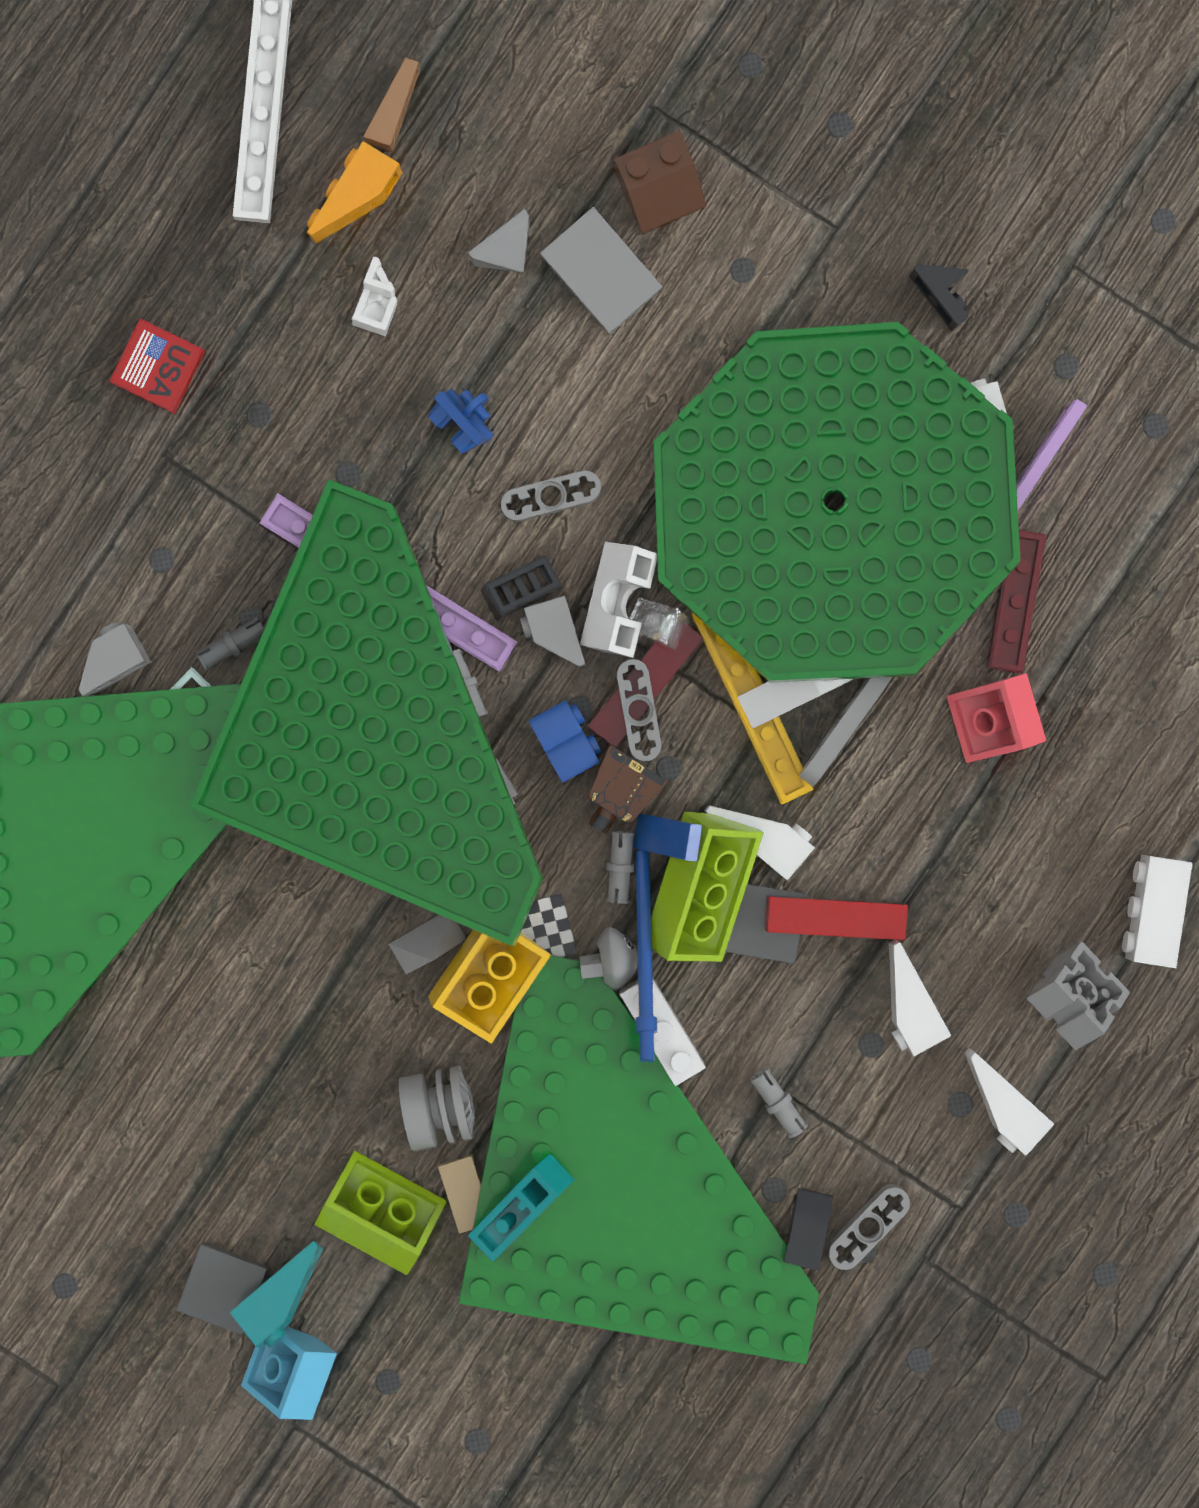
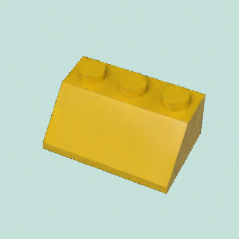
M472 930L428 995L429 1001L433 1008L492 1044L551 954L522 932L516 945L510 946Z

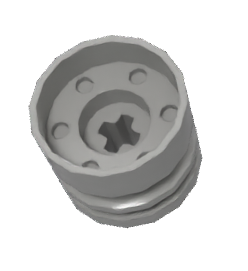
M460 1065L450 1067V1084L447 1083L443 1069L436 1070L435 1087L429 1086L424 1073L399 1078L401 1111L407 1138L413 1152L436 1147L438 1143V1130L441 1129L444 1130L450 1144L456 1143V1126H459L464 1141L473 1140L474 1103L470 1086L464 1078Z

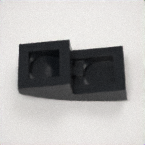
M798 1187L790 1219L791 1227L783 1257L785 1263L819 1271L830 1219L832 1195Z

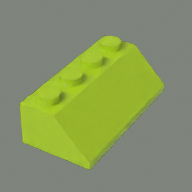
M684 812L681 821L702 825L698 857L696 861L674 857L669 858L651 916L652 949L667 961L722 962L764 832L714 814Z

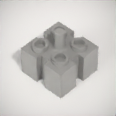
M1082 941L1052 959L1043 973L1045 978L1036 983L1026 998L1045 1020L1055 1019L1057 1022V1032L1074 1050L1104 1035L1115 1018L1112 1013L1122 1007L1130 994L1128 989L1111 972L1106 975L1098 967L1101 961Z

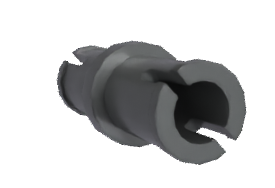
M255 617L232 632L226 630L222 633L223 637L200 650H196L195 653L207 671L232 655L235 657L241 655V650L260 640L265 628L259 618Z

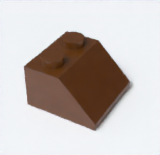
M680 130L614 159V172L642 235L706 207L694 162Z

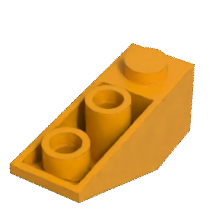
M362 141L358 150L353 148L344 162L346 169L339 180L335 178L329 185L325 195L328 199L321 210L315 209L308 220L307 227L309 230L307 233L311 240L318 243L384 204L402 175L400 164Z

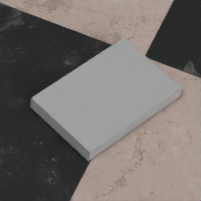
M594 207L540 252V256L608 335L614 332L663 288Z

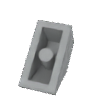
M565 596L524 608L526 616L520 618L526 638L533 637L536 645L577 667L586 666Z
M118 622L111 623L99 631L100 637L92 641L79 686L82 696H93L151 663L131 625L124 623L119 625Z

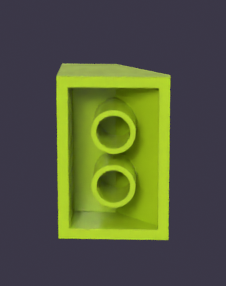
M354 1151L314 1225L408 1275L420 1256L447 1201Z

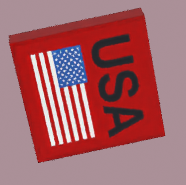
M140 318L109 382L175 414L206 351Z

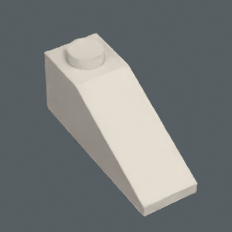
M853 679L775 683L768 681L737 698L752 728H755Z
M710 805L704 810L706 813L714 814L764 832L757 856L786 880L792 876L815 848L809 843L812 836L798 824L791 828L784 823Z
M892 940L889 942L892 1022L897 1030L891 1033L901 1051L908 1049L913 1056H916L949 1038L951 1034L901 943L897 940Z
M968 1048L965 1051V1056L992 1125L1001 1133L996 1139L1012 1153L1018 1148L1024 1155H1027L1053 1127L1054 1123L979 1055Z

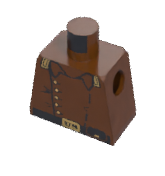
M610 745L588 796L590 800L599 805L589 824L605 834L608 833L617 817L631 824L666 785L667 780Z

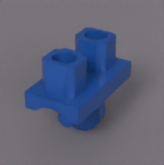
M449 389L447 392L440 391L434 397L437 404L433 407L428 417L440 429L446 428L452 420L456 422L461 430L451 441L460 453H466L478 445L488 443L493 438L494 434L484 424L491 416L483 407L489 400L485 393H481L475 398L467 389L460 396L453 389Z

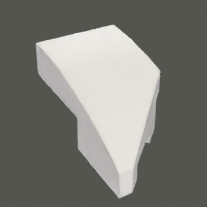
M373 256L363 282V292L352 317V325L386 336L397 306V299L395 297V289L383 271L379 258Z

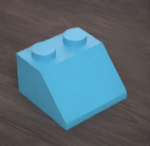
M286 1326L283 1329L286 1335L269 1348L267 1345L263 1347L255 1346L241 1387L279 1419L312 1420L337 1353L317 1337Z

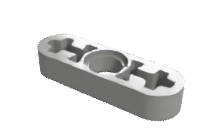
M584 470L507 491L502 497L501 509L504 516L510 521L522 522L594 502L600 495L601 483L597 475L591 471ZM586 478L588 483L595 484V488L590 489V496L584 497L582 492L572 493L571 496L574 501L567 502L566 489L562 483L569 482L570 489L580 486V479ZM547 487H556L561 492V500L555 506H547L541 501V493ZM535 490V500L540 510L533 511L532 504L522 507V514L516 515L514 510L507 509V505L512 504V497L518 496L520 501L530 500L531 497L528 492Z
M630 659L623 662L617 671L628 744L631 754L636 759L650 761L656 758L661 750V739L648 668L643 662ZM634 665L636 671L643 672V677L637 681L638 689L646 687L647 695L636 694L628 699L625 698V691H632L631 682L623 680V674L628 672V666ZM635 700H643L649 706V715L642 721H636L629 715V706ZM652 722L653 730H646L648 740L655 741V747L650 749V755L644 756L642 750L635 749V743H639L641 738L639 731L632 734L631 725L644 726Z
M896 1184L883 1186L830 1240L827 1253L835 1267L841 1270L854 1268L906 1215L910 1208V1199L902 1187ZM890 1194L895 1197L900 1194L901 1196L898 1198L901 1204L900 1207L897 1209L893 1206L889 1207L884 1212L885 1216L889 1219L884 1222L881 1216L873 1209L878 1206L879 1210L882 1211L888 1204L885 1199L887 1195ZM871 1217L878 1221V1230L875 1234L864 1236L859 1232V1224L864 1218ZM853 1231L856 1238L864 1243V1245L860 1248L857 1242H855L849 1249L852 1255L849 1259L844 1256L837 1259L839 1254L836 1248L839 1245L846 1248L853 1241L851 1236L848 1235Z

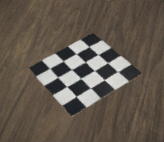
M562 894L534 901L521 932L553 956L564 957L577 953Z

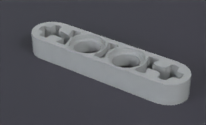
M892 677L867 678L800 771L798 776L812 787L819 781Z

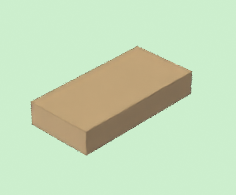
M469 1154L438 1165L459 1234L470 1231L473 1228L481 1186L473 1155Z

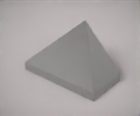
M522 210L468 252L470 261L475 267L524 273L530 227L529 214L526 210Z
M437 915L388 945L405 974H408L437 959L467 938L457 922Z

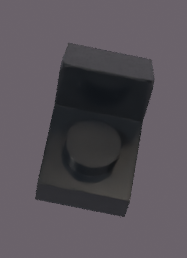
M919 264L913 269L909 277L952 332L969 315L965 312L967 306L963 299L957 293L952 294L949 289L961 281L969 270Z

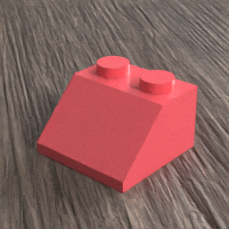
M1027 673L947 696L966 763L1023 750L1046 741Z

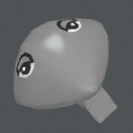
M608 927L596 941L600 954L580 956L582 979L601 977L605 985L613 990H618L626 985L636 971L638 951L624 934L617 929Z

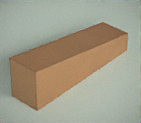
M408 58L404 59L363 136L365 143L393 152L420 72L419 62Z

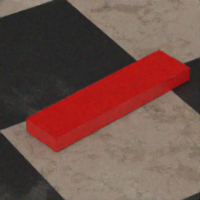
M767 896L765 931L770 933L905 940L908 905Z

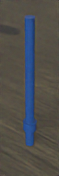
M639 850L635 852L639 1016L635 1020L636 1033L640 1037V1062H654V1034L657 1033V1017L653 1016L650 858L648 851Z

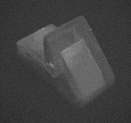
M640 597L630 616V620L642 623L639 636L653 640L674 651L689 621V618L676 608Z

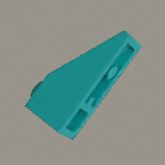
M549 1154L511 1190L468 1236L493 1262L575 1179Z
M313 1241L230 1312L256 1347L267 1345L270 1348L286 1335L283 1329L290 1324L322 1253L323 1248L318 1242Z

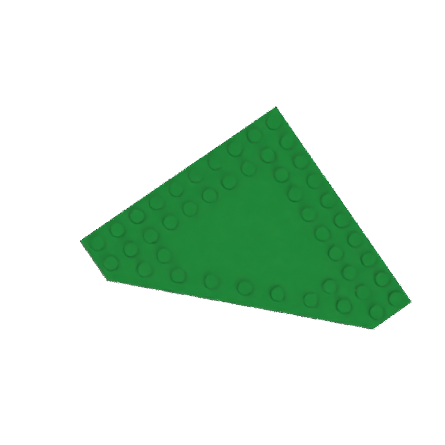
M328 479L189 808L510 946H515L543 877L397 510L391 503Z
M241 684L0 703V1057L32 1055L38 1050L53 1029L60 1024L81 996L94 984L108 967L109 963L138 932L142 924L155 912L181 878L188 873L209 845L227 827L228 824L189 808V805Z
M551 955L514 1009L472 1231L549 1154L560 1163L575 1181L493 1262L470 1239L459 1304L807 1365L819 1298L818 1291L801 1266L783 1261L786 1244L678 1085L675 1086L655 1052L654 1062H640V1037L636 1033V1023L613 989L605 985L601 977L582 979L579 960Z

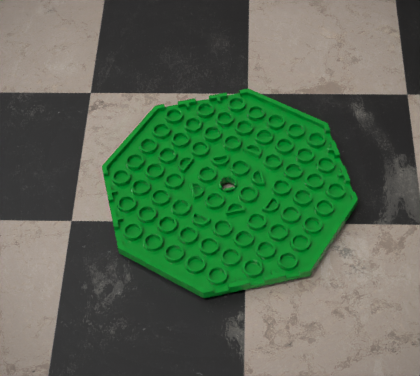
M899 322L755 331L737 355L729 359L715 374L710 384L699 395L697 394L678 414V418L665 432L662 431L654 440L658 581L770 683L915 676L1020 563L1013 419L1003 410L997 409L985 398L982 392L964 377L961 378L929 347L923 346L909 334V330ZM832 493H838L845 499L844 506L836 512L828 509L824 504L825 498Z

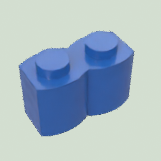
M565 700L528 720L562 783L600 763L596 756L601 754L602 751L592 734L588 737L584 735L580 724L584 723L585 720L575 703L569 706Z

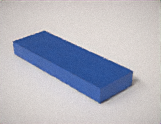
M639 814L633 848L678 859L696 861L702 825L648 814Z

